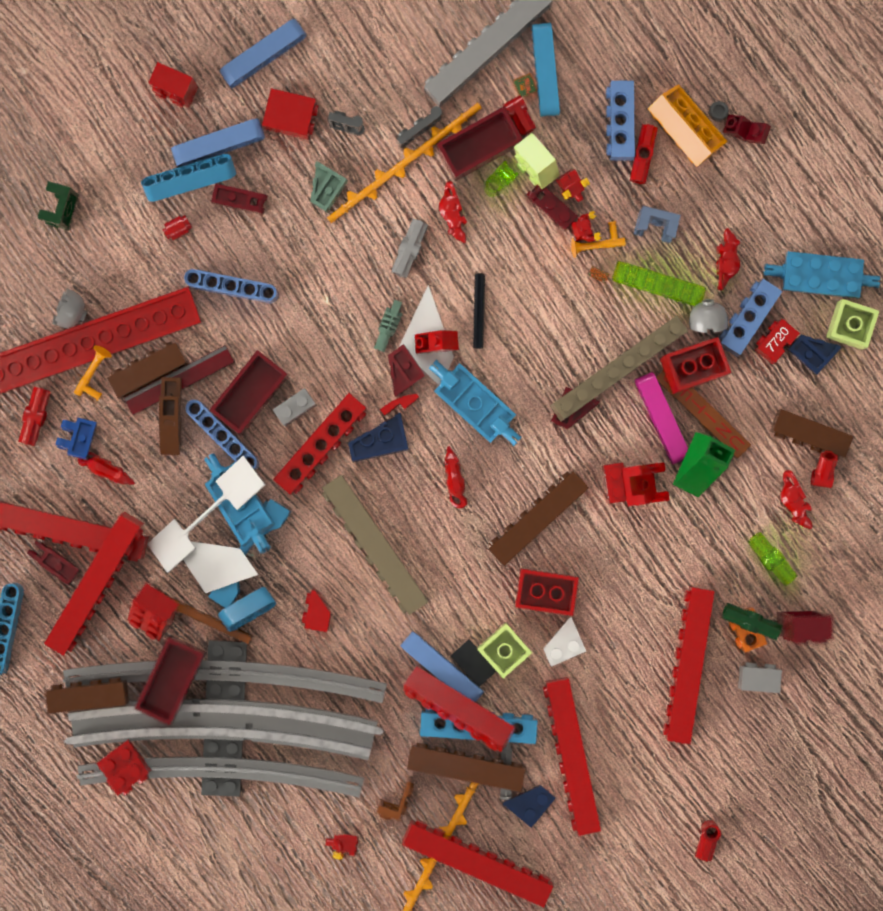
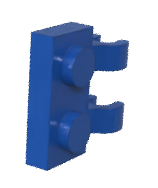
M77 418L76 423L63 420L61 424L62 430L73 432L71 441L57 438L55 445L59 449L68 450V456L87 460L97 422Z

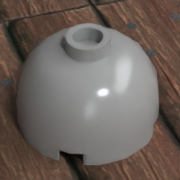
M66 288V292L64 291L56 309L58 314L57 316L54 315L52 324L63 328H71L76 326L79 320L83 322L87 311L84 310L85 303L83 298L75 291Z
M704 299L703 302L698 303L691 310L689 317L690 329L702 333H707V329H713V332L725 330L728 327V316L725 308L721 304L714 302L713 299Z

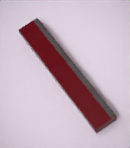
M224 345L165 377L182 378L183 390L235 363L227 346ZM161 379L124 397L132 415L159 402Z

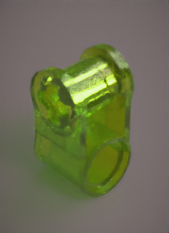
M504 161L487 178L484 186L485 193L490 197L499 195L519 176V173L514 172L508 166V162ZM496 183L498 189L491 190L488 184Z

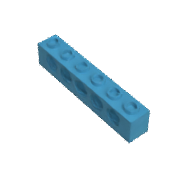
M433 709L422 710L420 736L476 740L465 729L460 730L456 728L449 719L445 720L446 724L443 727H437L435 720L441 718ZM503 713L502 716H498L512 726L515 723H520L523 726L520 732H514L509 742L536 744L537 718H533V715L522 714V717H514L513 713Z

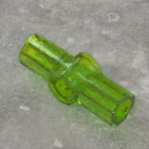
M761 532L753 535L747 543L760 557L762 564L770 572L772 571L784 586H787L796 579L798 575L785 561L784 555L775 546L773 547Z

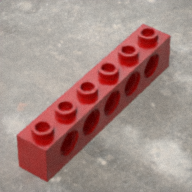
M348 393L273 480L288 494H298L304 487L302 485L306 478L310 480L317 472L314 469L318 464L322 466L329 458L327 454L331 450L335 451L342 442L339 440L344 435L348 436L354 430L353 424L356 421L361 422L367 415L365 412L367 408ZM345 411L352 413V419L348 422L342 420V414ZM331 426L339 427V434L337 436L330 435L329 429ZM319 440H325L327 443V447L323 451L317 449L316 445ZM308 454L314 457V462L311 465H306L304 462V457ZM294 469L301 471V477L297 480L291 476Z

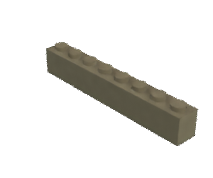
M675 316L550 406L559 420L563 421L688 332L687 328L679 317Z
M343 475L338 476L322 487L324 490L322 493L323 497L327 502L331 501L335 506L333 511L337 517L344 519L346 522L344 527L349 534L353 532L357 538L354 542L360 550L364 549L368 555L365 558L371 566L375 565L379 570L376 574L382 582L384 580L389 585L387 590L391 596L398 598L400 601L398 606L402 612H407L410 615L428 603V599Z

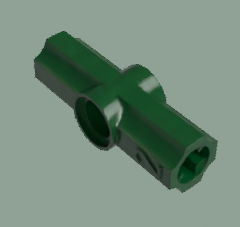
M728 602L724 607L721 617L731 623L740 625L743 629L755 634L759 633L776 641L781 634L783 626L775 621L764 618L761 614L748 609H742Z

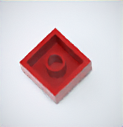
M157 62L148 82L152 91L156 93L155 96L166 100V98L173 100L172 103L181 108L183 106L190 107L198 90V85L193 77Z

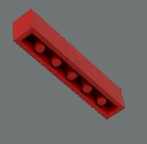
M417 666L404 683L403 691L407 697L417 699L423 707L429 710L433 709L439 717L444 720L449 719L458 729H465L474 739L484 741L494 751L502 752L514 734V726Z

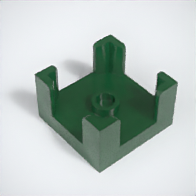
M48 181L46 191L55 193V198L59 199L56 211L53 213L41 209L37 218L45 221L46 225L69 231L79 194L71 187Z

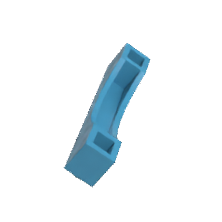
M270 499L269 502L265 501L263 505L275 525L265 531L263 535L281 528L292 512L273 499ZM254 541L250 542L245 547L240 546V549L243 551L245 556L247 555L250 548L254 545ZM236 582L211 591L208 597L226 608L233 604L238 597L240 584Z

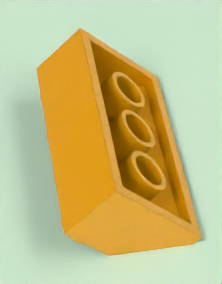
M679 84L663 93L648 108L651 116L661 124L664 131L672 137L676 145L684 151L690 162L695 164L696 167L728 142Z

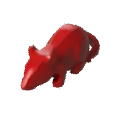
M447 181L445 183L444 196L439 202V213L447 222L449 227L448 234L452 235L456 240L466 243V235L462 230L461 224L465 225L467 221L464 215H460L462 207L453 182Z
M728 228L723 233L724 246L723 244L717 246V254H721L719 260L716 261V274L719 275L717 290L719 291L724 290L729 279L734 277L740 269V260L737 255V247L740 241L736 239L735 235Z
M448 446L444 468L447 473L446 484L449 491L448 494H450V502L455 508H464L467 505V499L463 495L465 492V480L461 474L459 459L452 448ZM452 496L458 498L461 501V503L456 504L453 501Z
M89 452L88 455L94 457L87 460L77 459L80 466H87L96 476L108 478L114 483L135 484L134 480L123 471V468L112 465L110 460L104 459L100 455L97 456L95 453Z
M790 469L786 470L783 473L784 486L780 493L781 502L791 511L794 516L792 517L793 522L798 523L804 528L812 529V521L806 514V511H811L812 508L808 502L804 503L803 499L806 496L794 473Z

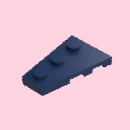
M401 413L396 414L395 417L384 421L373 430L367 431L350 441L348 444L352 462L408 451Z

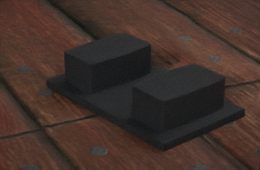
M470 639L451 655L478 687L496 672Z

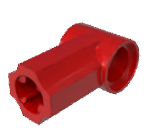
M520 95L503 104L521 137L536 129L527 112V106Z
M825 450V452L821 453L817 467L813 469L811 474V486L832 488L834 470L838 461V456L832 451Z
M707 820L701 826L702 832L695 857L711 862L717 841L721 837V831L715 821ZM709 828H716L715 833L711 835L706 833Z

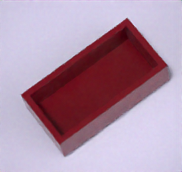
M502 107L437 143V150L456 182L512 151L523 139L505 107Z
M257 350L209 411L238 434L243 435L290 375Z
M818 611L777 612V623L783 625L780 636L783 639H787V641L795 644H808L807 641L815 642V644H827V640H834L832 615Z
M174 636L168 637L134 709L169 726L173 724L207 652Z

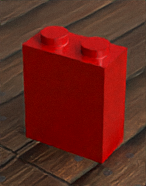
M271 88L262 126L264 130L308 140L309 135H313L315 124L313 123V118L318 115L319 105H317L315 98Z

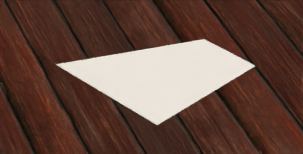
M428 285L400 346L405 344L421 369L440 385L441 379L429 370V367L433 365L437 368L433 363L438 360L448 370L454 358L452 351L419 354L415 352V334L444 330Z
M192 542L196 549L183 559L205 593L258 575L240 548Z

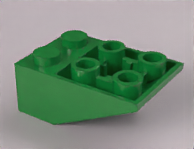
M695 432L672 485L699 497L728 468L735 449L711 436Z

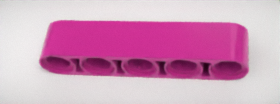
M653 372L634 379L670 462L674 465L683 461L688 447Z

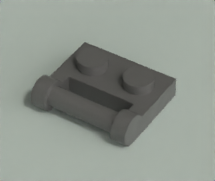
M335 111V113L329 112L328 122L330 128L357 136L364 134L365 128L363 126V119L360 116L350 118L340 111Z

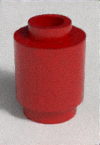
M186 215L166 222L164 224L165 228L162 230L167 239L172 238L174 241L189 233V230L193 228Z

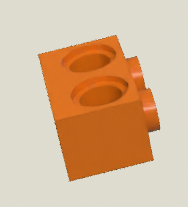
M753 607L745 608V610L748 609L755 612ZM728 621L731 630H735L737 635L735 642L738 649L748 652L767 645L764 635L755 634L741 628L738 624ZM748 634L754 636V641L751 644L745 642Z

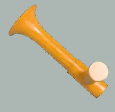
M616 221L608 222L611 239L579 243L572 238L571 249L573 257L575 258L579 252L585 250L625 246V238H618Z
M96 345L94 346L96 351L95 358L85 375L81 378L74 393L81 396L83 392H86L98 401L102 393L91 388L88 384L102 360L111 358L112 355L105 348Z

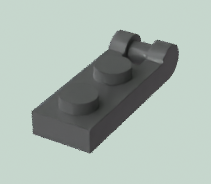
M438 106L433 107L430 115L424 119L422 117L417 119L413 123L414 126L409 130L406 128L398 134L397 143L401 149L442 119L441 108Z

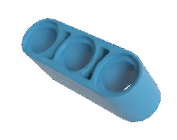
M261 587L224 608L218 616L227 630L232 632L271 610L276 605V602L267 588Z

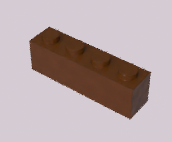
M172 341L162 346L161 350L157 352L153 350L145 354L144 359L131 361L127 364L129 367L123 370L119 368L112 371L111 376L107 379L117 398L123 399L161 379V377H165L188 365L189 363L179 344L176 342L172 343Z
M783 409L777 410L770 432L775 433L774 437L782 440H785V438L791 439L792 444L801 447L803 445L810 446L811 451L820 454L821 451H832L838 456V460L839 458H846L854 437Z
M115 677L109 678V682L103 683L101 679L91 680L89 681L90 684L82 685V682L70 683L68 687H63V684L51 685L50 689L45 690L47 714L127 705L129 703L127 680Z

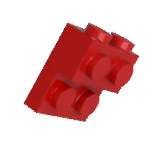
M129 739L96 763L117 796L121 793L123 796L133 790V784L137 781L139 784L143 783L149 778L147 774L152 771Z

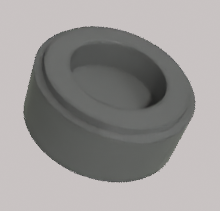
M716 101L712 103L708 113L712 120L722 121L728 115L729 110L726 103Z

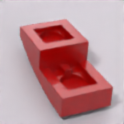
M410 394L400 397L382 407L380 411L387 416L398 405H401L406 410L419 399V396L417 394Z

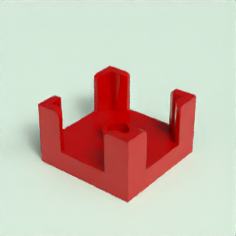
M664 462L622 468L627 507L670 500L668 491H656L654 473L665 472Z

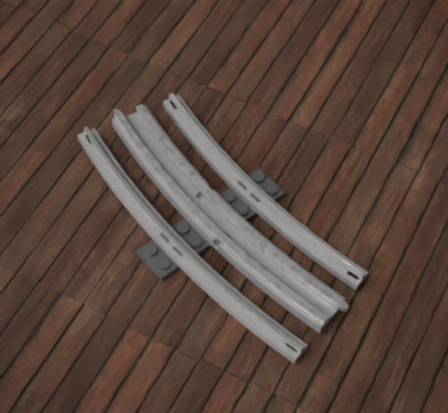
M209 640L208 660H203L194 680H207L206 699H185L173 724L169 726L135 710L134 708L138 700L129 701L124 706L69 712L68 719L71 721L73 736L68 737L64 742L66 744H73L74 748L125 742L128 739L130 741L204 739L203 757L143 758L152 770L147 774L149 778L202 777L201 795L240 797L241 779L292 784L360 797L364 777L298 764L242 758L243 741L251 740L253 742L310 748L369 760L374 735L383 733V729L377 726L378 721L310 707L245 700L246 682L320 690L379 703L383 702L387 683L310 668L247 662V643L242 641ZM156 661L116 663L63 670V683H65L66 687L70 686V683H73L72 681L82 682V685L90 684L89 681L101 679L103 683L109 682V678L121 677V680H127V683L143 682L148 680ZM96 763L77 766L79 773L77 778L80 780V786L107 782L106 776ZM94 770L92 773L84 774V771ZM347 781H351V782H355V783H359V784H358V786H357V785H353V784H348Z

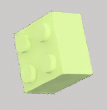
M533 133L514 147L516 153L514 157L518 161L517 166L523 173L527 172L530 175L529 179L534 186L539 185L541 189H544L560 176L556 159Z
M844 299L838 301L826 338L861 350L868 348L879 311Z
M506 622L477 647V650L503 679L532 654V651Z

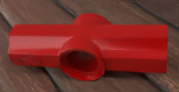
M641 125L629 179L633 183L646 184L658 127L654 125ZM639 151H646L648 158L640 157Z
M38 387L33 388L29 405L26 406L22 416L24 423L18 442L36 446L40 428L43 427L46 421V407L51 391Z

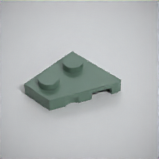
M316 161L310 202L328 213L348 180Z

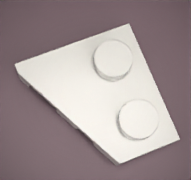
M572 617L566 620L564 625L543 648L551 667L586 652Z

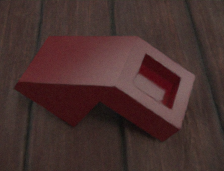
M729 114L722 132L749 143L765 144L771 126L767 123L751 122L745 116Z

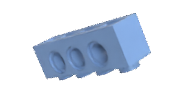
M611 81L609 87H606V98H609V106H606V117H609V125H606V136H610V144L606 145V154L610 155V161H633L635 157L634 81ZM621 98L625 104L619 106L615 103V99ZM621 117L625 123L619 125L616 123L615 118ZM622 136L625 139V143H617L615 137Z
M765 279L759 282L756 281L750 289L752 294L749 298L745 297L739 306L742 309L738 314L734 313L729 321L731 323L728 330H723L719 336L722 347L736 357L742 354L782 293L780 289ZM756 296L763 299L762 306L755 303ZM745 312L752 314L753 320L751 322L745 320ZM735 328L741 329V338L734 335Z

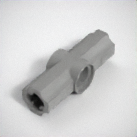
M412 220L406 237L402 239L398 249L399 254L393 265L392 273L407 278L413 261L416 260L421 249V242L428 224L420 220Z

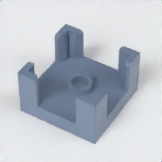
M643 206L638 213L633 235L643 236L644 231L648 229V225L651 223L655 226H664L661 241L671 243L672 238L676 237L681 215Z

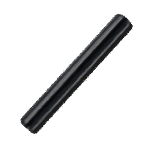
M483 273L475 274L473 348L482 349L484 342L485 274Z

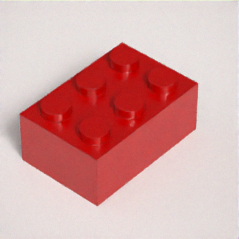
M719 337L680 349L660 358L672 394L723 378L732 373Z
M520 568L515 607L573 616L579 577Z
M145 583L132 601L127 620L132 627L143 630L150 639L160 641L172 625L179 604L150 584Z

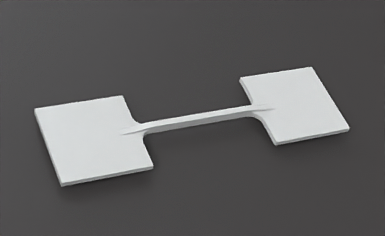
M244 456L216 480V483L223 491V496L186 530H183L176 519H174L147 543L167 573L196 549L188 537L189 532L219 504L228 499L235 509L238 510L265 486L262 479Z

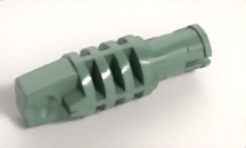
M394 300L392 307L386 308L378 328L380 333L374 349L385 352L389 339L394 336L403 314L399 312L402 302Z

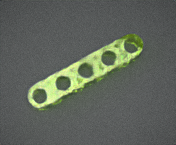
M617 261L611 279L616 283L691 306L703 302L706 288L701 285L621 261Z

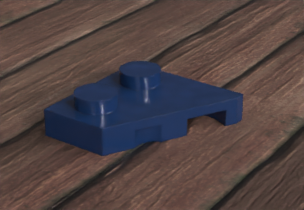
M800 335L787 350L817 375L842 347L820 339Z
M538 785L527 792L518 794V796L510 800H505L503 805L532 828L556 797L542 785Z

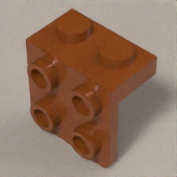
M411 777L407 778L399 805L380 799L377 813L380 814L379 817L385 820L393 818L399 821L400 815H405L408 802L405 800L407 797H411L414 783H411Z

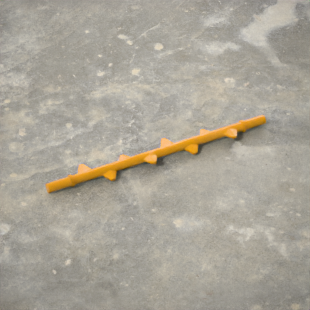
M477 102L443 129L433 126L431 128L432 137L416 150L404 148L403 160L387 172L375 170L376 180L358 194L348 191V201L345 204H341L340 208L326 218L330 223H333L344 213H348V210L365 197L377 199L376 189L394 175L404 178V168L423 153L432 157L434 155L433 146L449 133L461 131V124L467 122L470 117L482 109L481 105Z
M471 782L469 787L466 788L465 794H456L454 796L458 807L448 826L439 827L445 831V835L451 837L457 825L467 824L463 813L473 794L476 793L477 783ZM421 858L420 863L424 867V871L414 890L404 892V896L408 901L403 911H412L423 889H432L433 885L429 880V876L437 863L436 860Z

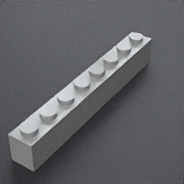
M514 0L506 13L501 12L495 18L496 22L491 26L488 24L481 31L482 34L477 39L475 37L472 38L464 51L459 50L453 56L454 60L449 64L445 63L442 65L435 77L432 75L425 81L424 91L441 107L552 6L553 0Z

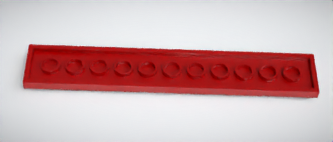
M190 287L179 289L1 352L0 394L91 363L95 358L96 351L94 346L96 345L105 348L113 355L201 324L202 321Z

